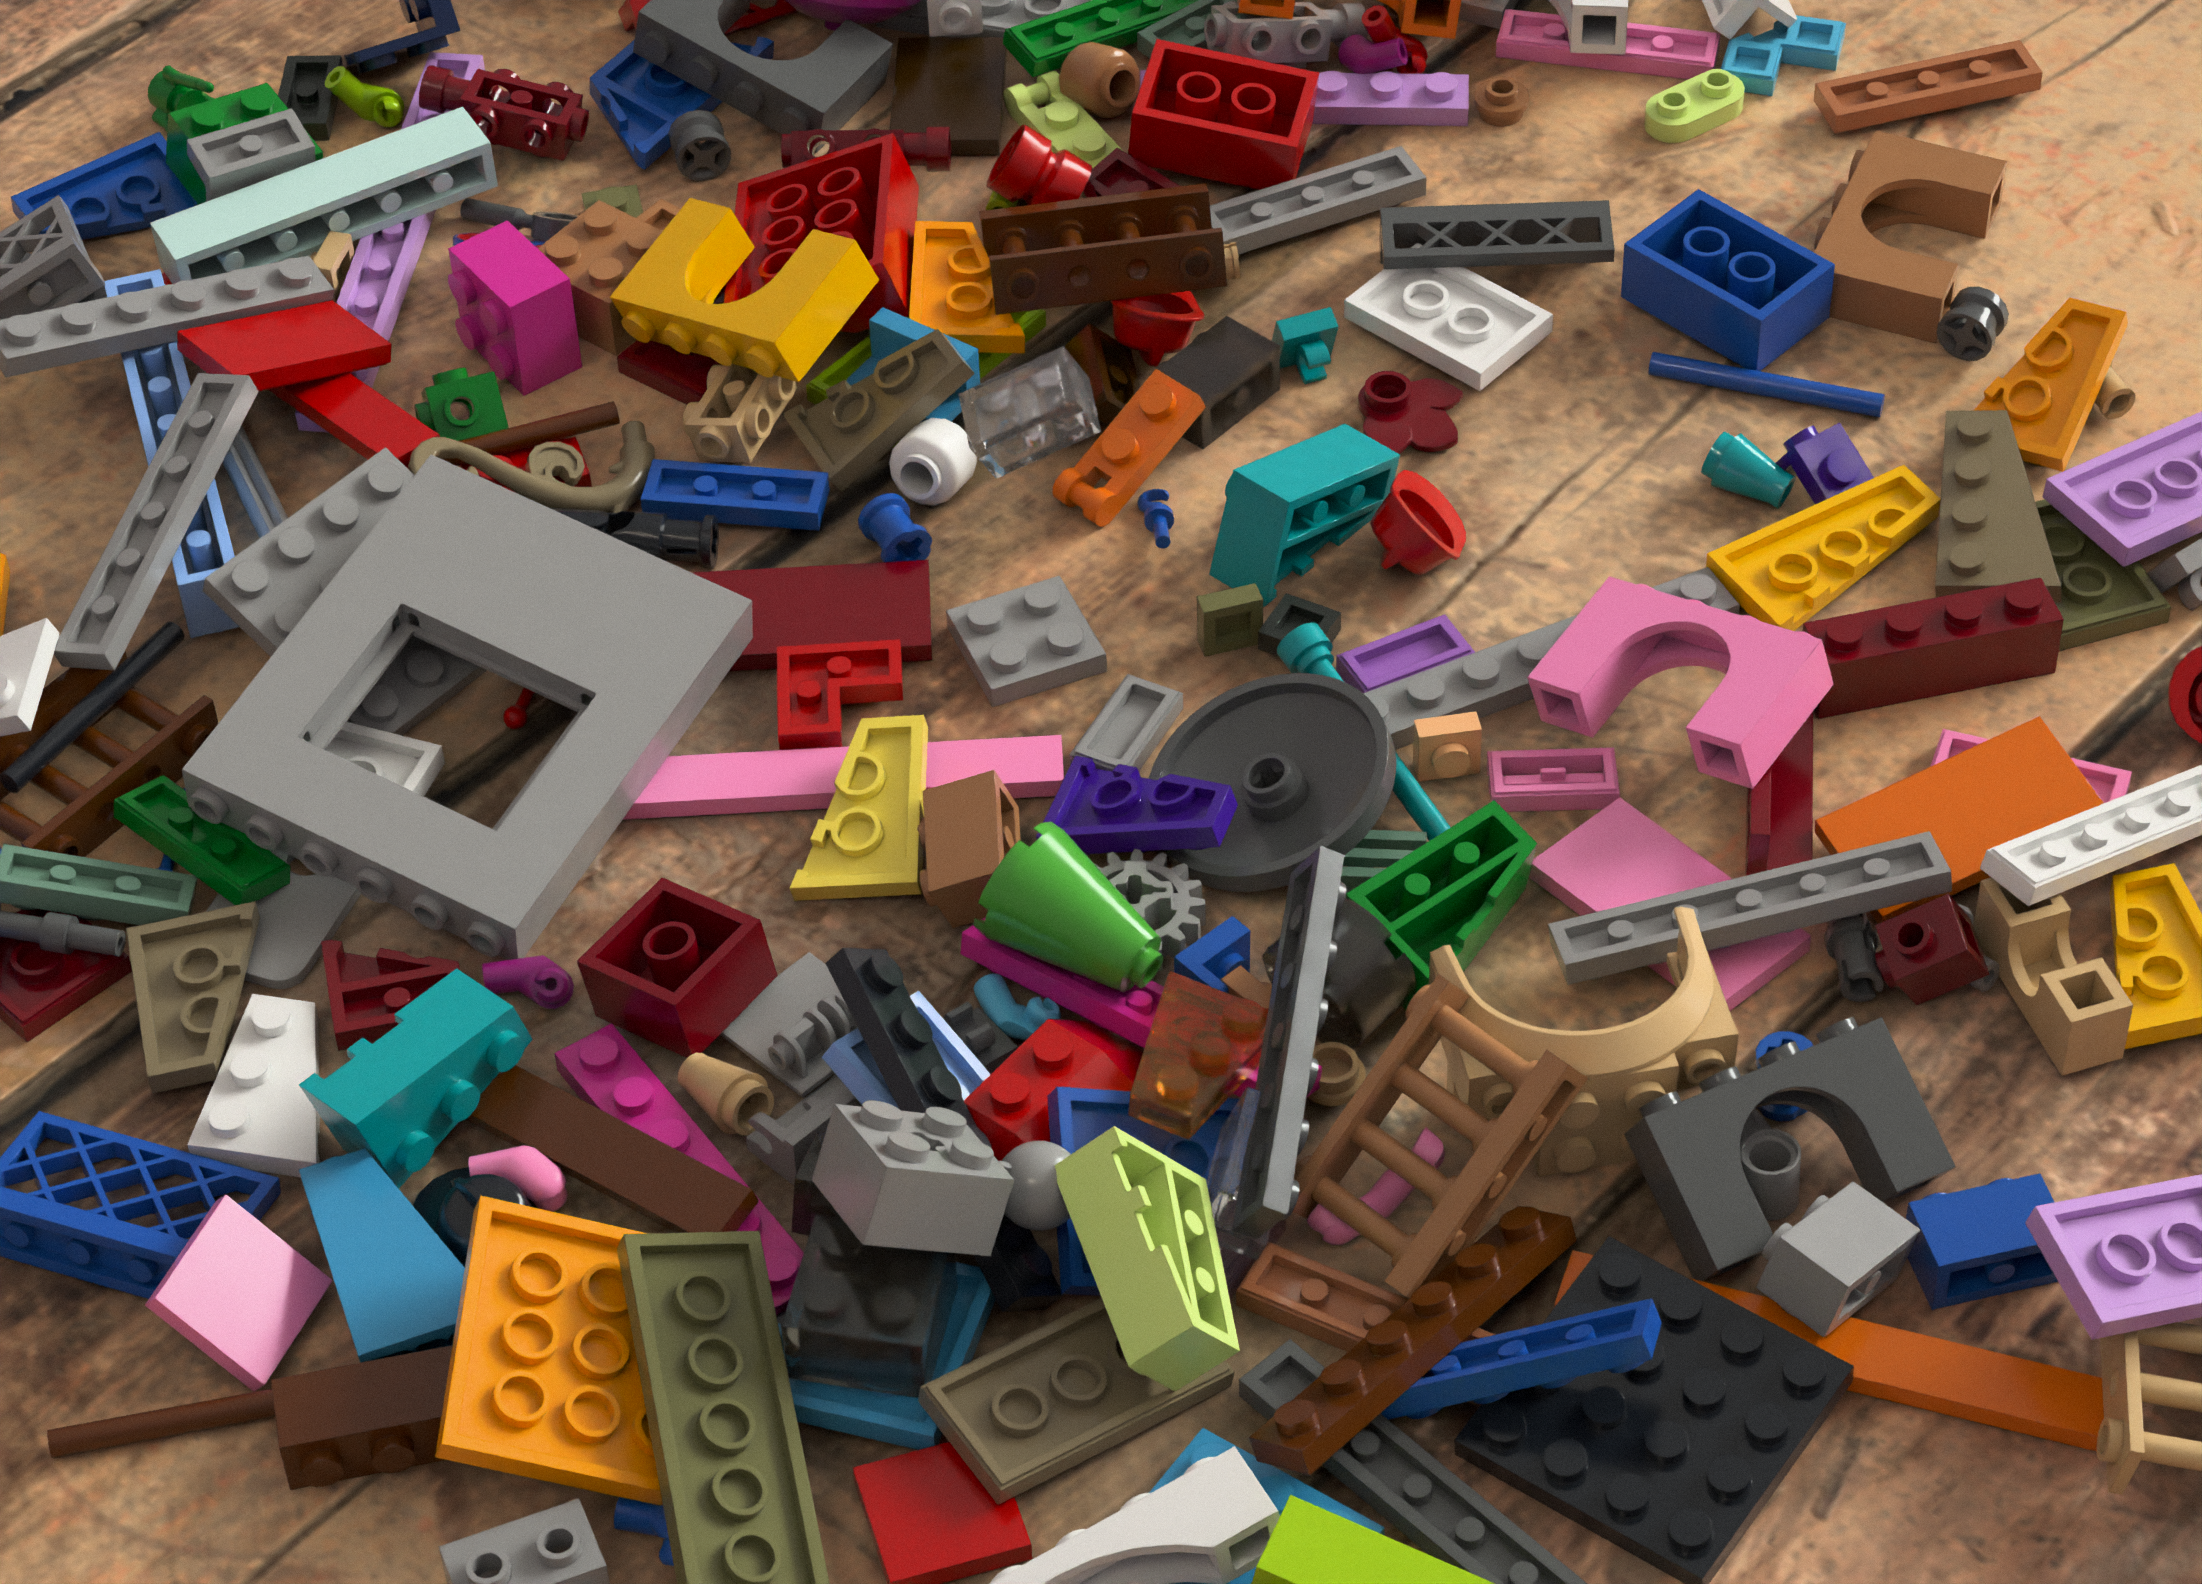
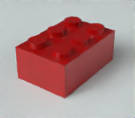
M1156 39L1132 111L1128 154L1150 167L1259 190L1296 179L1313 123L1319 72Z

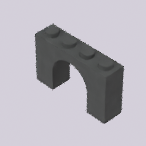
M651 0L638 13L633 48L635 54L780 134H791V131L814 129L840 130L886 82L893 43L851 20H845L816 50L808 55L791 60H770L742 51L724 35L749 10L751 0ZM825 144L819 145L816 148L815 153H817Z
M1854 1017L1844 1019L1818 1032L1816 1035L1820 1041L1819 1044L1800 1051L1795 1041L1787 1043L1759 1057L1758 1061L1762 1068L1741 1076L1736 1066L1730 1067L1701 1081L1699 1086L1702 1093L1681 1101L1677 1091H1674L1639 1108L1643 1118L1624 1135L1693 1279L1705 1282L1759 1258L1768 1240L1773 1235L1746 1179L1740 1157L1742 1130L1748 1116L1755 1108L1770 1104H1787L1805 1109L1821 1118L1840 1139L1864 1189L1883 1203L1928 1185L1956 1167L1882 1017L1858 1026Z

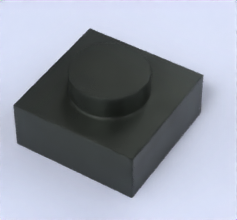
M1286 593L1259 629L1258 649L1278 656L1277 647L1281 640L1293 629L1310 622L1317 623L1332 643L1341 631V612Z

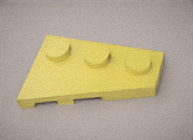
M924 715L861 718L835 779L836 791L824 820L818 819L810 838L813 846L803 869H797L789 888L794 901L921 894L920 871L923 868V848L919 840L917 827L920 824V819L924 818L923 791L926 790L928 726Z

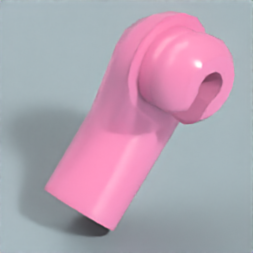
M518 1146L469 1157L470 1177L473 1175L492 1174L507 1178L520 1187L525 1196L539 1209L554 1212L566 1202L568 1193L565 1187V1175L560 1167L534 1147Z

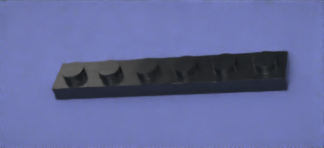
M842 948L825 964L898 1108L901 1111L925 1113L929 1107H941L955 1111L966 1119V1124L982 1143L991 1148L988 1138L977 1127L962 1098V1089L957 1078L947 1069L932 1040L933 1034L929 1023L918 1012L903 983V973L898 964L889 956L886 949ZM1003 1215L991 1256L974 1255L1002 1312L1046 1310L1064 1295L1061 1294V1288L1052 1273L1050 1258L1037 1244L1031 1230L1016 1225Z

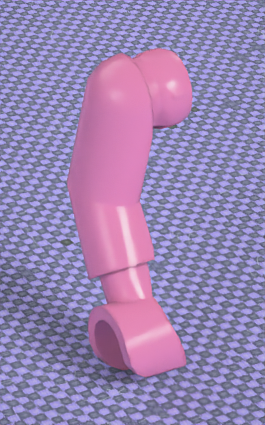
M1425 1127L1418 1136L1411 1151L1438 1169L1445 1156L1441 1139ZM1388 1169L1371 1189L1359 1199L1387 1218L1411 1194L1415 1187ZM1320 1204L1316 1206L1307 1219L1309 1226L1313 1230L1320 1232L1324 1236L1323 1240L1331 1245L1342 1246L1361 1235Z

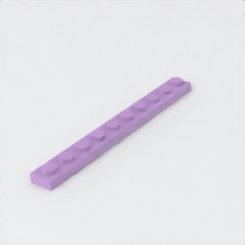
M430 52L401 129L444 114L419 107L420 86L423 75L429 65L452 70L454 77L471 81L477 69L485 70L483 55ZM436 210L360 238L336 302L338 305L388 342ZM380 366L349 373L372 388ZM296 410L295 416L299 431L327 432Z

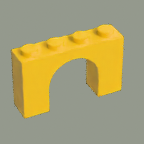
M689 198L612 293L610 299L623 317L621 323L624 329L641 342L648 343L651 340L671 346L683 354L693 352L711 357L716 362L725 366L735 364L750 368L767 378L778 376L800 382L877 284L879 278L856 240L813 229L777 275L764 287L740 300L724 304H713L721 289L755 247L731 208Z

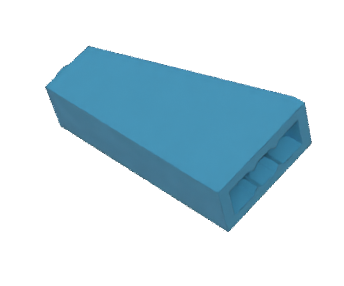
M364 1148L342 1156L331 1157L323 1162L299 1169L310 1209L360 1363L453 1345L465 1268L368 1151Z

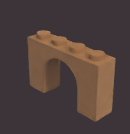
M1875 130L1865 151L1856 150L1849 170L1848 185L1839 184L1832 204V217H1823L1816 233L1814 253L1835 264L1829 317L1936 344L1938 341V324L1945 313L1950 310V305L1954 300L1959 264L1893 248L1876 239L1871 233L1890 225L1913 223L1985 239L2001 206L2007 161Z

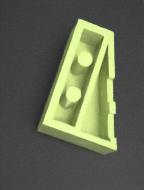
M1115 1126L1054 1165L1058 1187L1128 1367L1140 1375L1147 1376L1171 1390L1177 1391L1238 1353L1240 1349L1206 1179Z

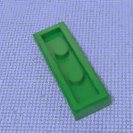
M165 775L114 799V818L234 905L258 901L290 884L291 866L271 851L256 845L245 833L222 822L213 824L199 817L188 806L186 791Z

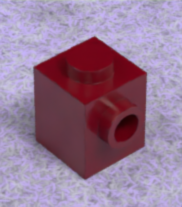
M1949 893L1875 925L1883 947L1882 950L1875 952L1876 962L1882 977L1890 989L1899 986L1916 1006L1990 975L1971 919Z

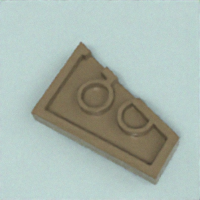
M936 329L879 360L874 373L853 385L843 380L826 389L828 398L807 410L799 404L782 413V415L822 471L828 472L829 480L839 490L843 491L975 373L948 338L939 329Z
M256 901L126 928L147 1078L152 1094L216 1079L226 1054L260 921Z

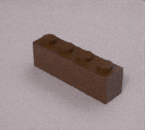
M453 1345L271 1379L279 1450L290 1490L310 1486L325 1487L341 1480L382 1472L398 1473L409 1467L444 1461L445 1459L436 1458L435 1453Z

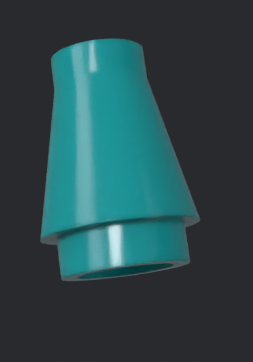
M1723 432L1711 447L1701 470L1703 475L1712 479L1711 486L1767 502L1776 508H1780L1785 502L1796 480L1795 476L1784 471L1741 433L1734 437L1727 432Z

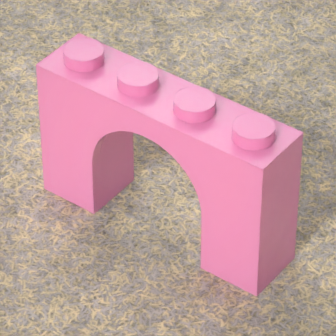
M1610 576L1527 677L1541 721L1593 738L1627 694L1646 678L1658 672L1681 666H1702L1718 670L1726 675L1686 726L1687 734L1699 772L1751 789L1757 785L1834 685L1822 639L1815 638L1803 631H1792L1759 621L1749 615H1738L1708 606L1695 599H1684L1654 590L1644 584H1634Z

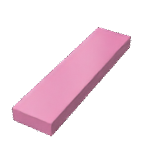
M1505 9L1496 42V57L1690 79L1708 70L1715 69L1720 46V34L1627 23L1625 55L1570 53L1568 32L1560 15Z

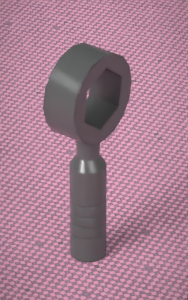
M466 198L460 209L463 220L492 226L508 220L518 231L523 228L531 229V237L543 241H548L578 217L577 215L557 212H534L533 215H529L520 208Z

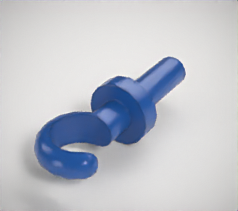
M1152 489L1139 496L1137 505L1140 511L1144 513L1146 528L1154 533L1156 546L1167 548L1171 542L1169 529L1174 524V514L1169 506L1161 502L1151 501H1167L1169 493L1163 489Z

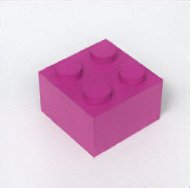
M508 220L448 248L452 274L448 275V283L453 296L457 300L460 317L455 321L457 333L469 350L476 349L488 361L490 368L500 380L507 379L525 396L582 368L570 278Z

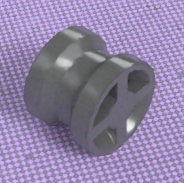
M694 110L679 116L671 124L668 132L669 142L675 153L678 169L683 176L695 181H706L721 175L728 168L731 161V150L727 140L724 138L723 126L716 115L709 111Z
M1978 286L1960 290L1952 301L1950 310L1945 313L1938 324L1937 336L1940 344L1956 358L1966 361H1977L1986 357L1994 346L1996 337L1999 336L2008 323L2009 313L2006 304L1997 294L1989 289Z

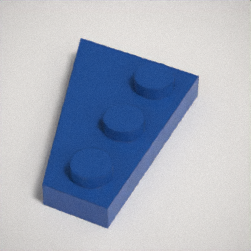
M160 132L11 196L13 212L20 220L59 195L68 206L82 240L151 228L150 222L194 207L198 203L166 164L167 141ZM50 226L40 231L38 235L45 234Z

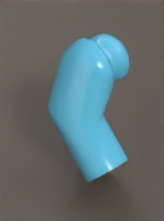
M999 974L985 975L974 985V994L983 1012L1008 1037L1025 1041L1047 1019L1061 1018L1058 1005L1048 997L1043 1002L1039 996L1029 1000L1027 1006L1017 1004L1004 978Z

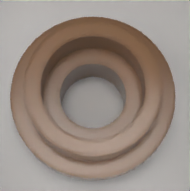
M1494 77L1476 88L1474 105L1484 122L1499 127L1510 126L1519 122L1523 117V113L1527 110L1530 97L1529 91L1523 84L1510 77Z

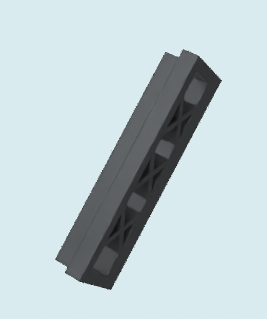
M1609 200L1380 208L1379 252L1380 264H1383L1384 269L1614 262L1615 248ZM1416 243L1422 245L1420 248H1411Z

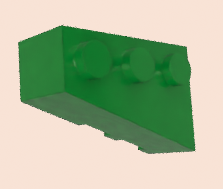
M1493 800L1346 893L1337 940L1406 1011L1409 1002L1417 991L1423 986L1429 985L1430 952L1444 945H1450L1463 972L1466 970L1526 889L1537 842Z

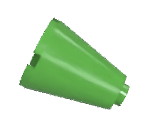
M1053 822L1040 823L1033 829L1043 836L1030 847L1019 840L993 872L978 904L988 910L985 921L974 918V927L979 933L992 941L1118 991L1126 992L1134 985L1139 988L1145 987L1154 978L1163 962V955L1158 952L1161 945L1160 936L1063 829Z

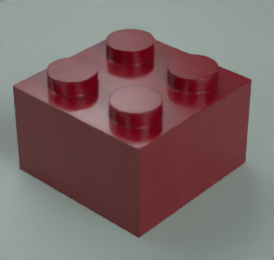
M661 878L577 960L596 1017L686 1058L694 1053H702L778 976L760 919L665 878Z

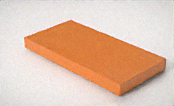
M2039 716L1815 820V834L1829 854L1833 855L1930 831L1951 870L1952 891L1914 902H1906L1869 911L1879 924L1948 893L1952 896L1981 882V880L1990 878L1988 874L1980 869L1986 850L2104 804V802Z

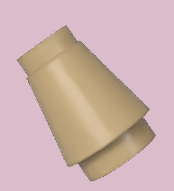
M700 1052L690 1055L679 1069V1085L687 1091L714 1123L727 1134L750 1135L755 1129L749 1124L748 1120L758 1112L769 1116L772 1113L774 1106L773 1093L768 1088L764 1077L757 1073L713 1057H708Z

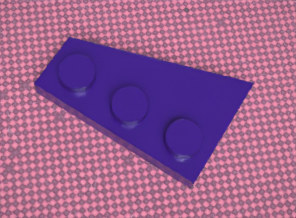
M1075 756L1043 823L1053 822L1063 829L1086 855L1133 852L1134 849H1139L1142 853L1175 849L1202 850L1220 847L1238 804L1230 785L1169 774L1159 780L1142 778L1137 767L1118 764L1111 772L1096 769L1091 758ZM1038 833L1036 839L1038 840L1043 835Z

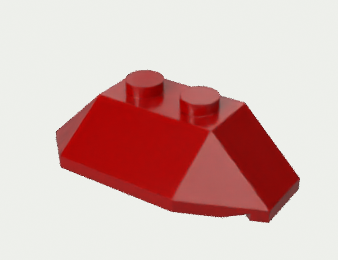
M1047 1019L964 1102L977 1127L988 1138L995 1158L998 1161H1002L1013 1148L1030 1141L1050 1142L1047 1095L1056 1087L1153 1093L1145 1053L1104 1028L1095 1025L1093 1022Z

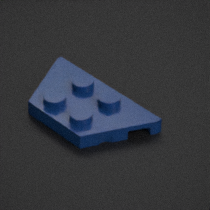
M757 36L755 46L732 43L742 51L756 57L770 60L773 58L774 41L768 38ZM633 40L590 77V95L636 164L645 170L671 147L668 132L671 124L679 116L694 110L712 112L722 101L633 52L635 40Z

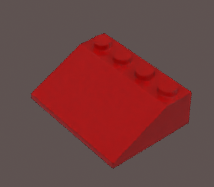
M891 133L738 183L734 215L755 248L726 283L724 303L745 298L769 283L809 233L815 229L856 240L879 278L877 284L844 324L840 332L858 333L870 329L869 319L882 307L904 317H909L919 185L894 134Z

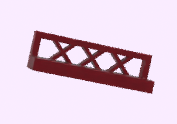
M1813 712L1753 789L1747 788L1745 876L1809 861L1813 858Z

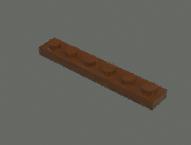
M1517 1206L1503 1214L1495 1226L1473 1245L1460 1251L1451 1264L1430 1282L1416 1289L1408 1301L1382 1323L1372 1327L1367 1332L1366 1337L1337 1362L1323 1369L1320 1376L1292 1401L1280 1406L1275 1411L1274 1416L1249 1437L1256 1460L1310 1476L1577 1241L1571 1217L1540 1211L1529 1206Z

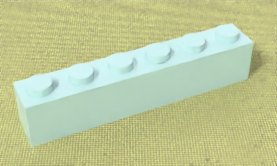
M460 107L150 222L160 266L171 283L174 284L183 280H193L227 273L235 269H246L275 263L288 258L311 256L312 253L318 252L329 231L351 234L352 241L497 187L498 183L491 143L464 107Z

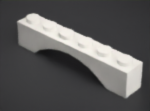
M1234 1446L1216 1457H1207L1195 1462L1186 1470L1184 1475L1154 1492L1142 1493L1131 1498L1118 1512L1088 1529H1078L1068 1533L1059 1540L1054 1548L1029 1562L1002 1570L989 1584H1170L1182 1582L1227 1584L1257 1566L1280 1515Z

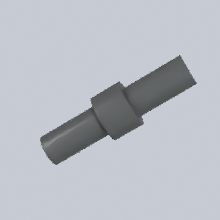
M0 911V937L39 943L43 951L70 955L77 949L120 956L125 947L126 935L123 930L80 924L76 916L48 912L43 918Z

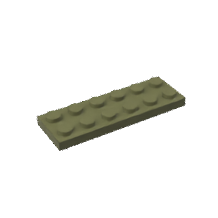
M760 1231L624 1234L617 1246V1253L677 1584H830Z

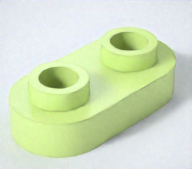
M1712 69L1655 94L1646 103L1645 130L1654 139L1667 143L1685 142L1735 119L1741 114L1744 102V84L1738 77L1728 71Z

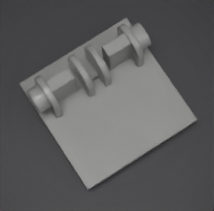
M808 952L780 973L720 1035L803 1098L835 1074L822 1059L824 1053L833 1042L858 1027L826 964Z

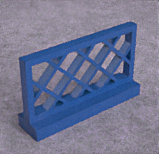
M38 1111L0 1157V1256L149 1299L189 1241L186 1238L193 1235L215 1203L213 1197L234 1191L251 1195L247 1201L237 1204L260 1221L281 1193L280 1180L278 1177ZM45 1138L72 1145L71 1149L41 1157H36L34 1152ZM115 1157L131 1161L132 1163L130 1166L100 1174L96 1173L92 1164ZM77 1167L82 1168L85 1178L49 1187L45 1176ZM174 1174L192 1179L191 1183L157 1191L153 1182L155 1179ZM34 1179L38 1190L23 1193L5 1187ZM137 1184L142 1185L146 1194L110 1204L106 1196L107 1192ZM94 1196L98 1208L86 1211L65 1204ZM202 1201L207 1211L171 1221L166 1210ZM155 1213L160 1225L146 1228L125 1221Z

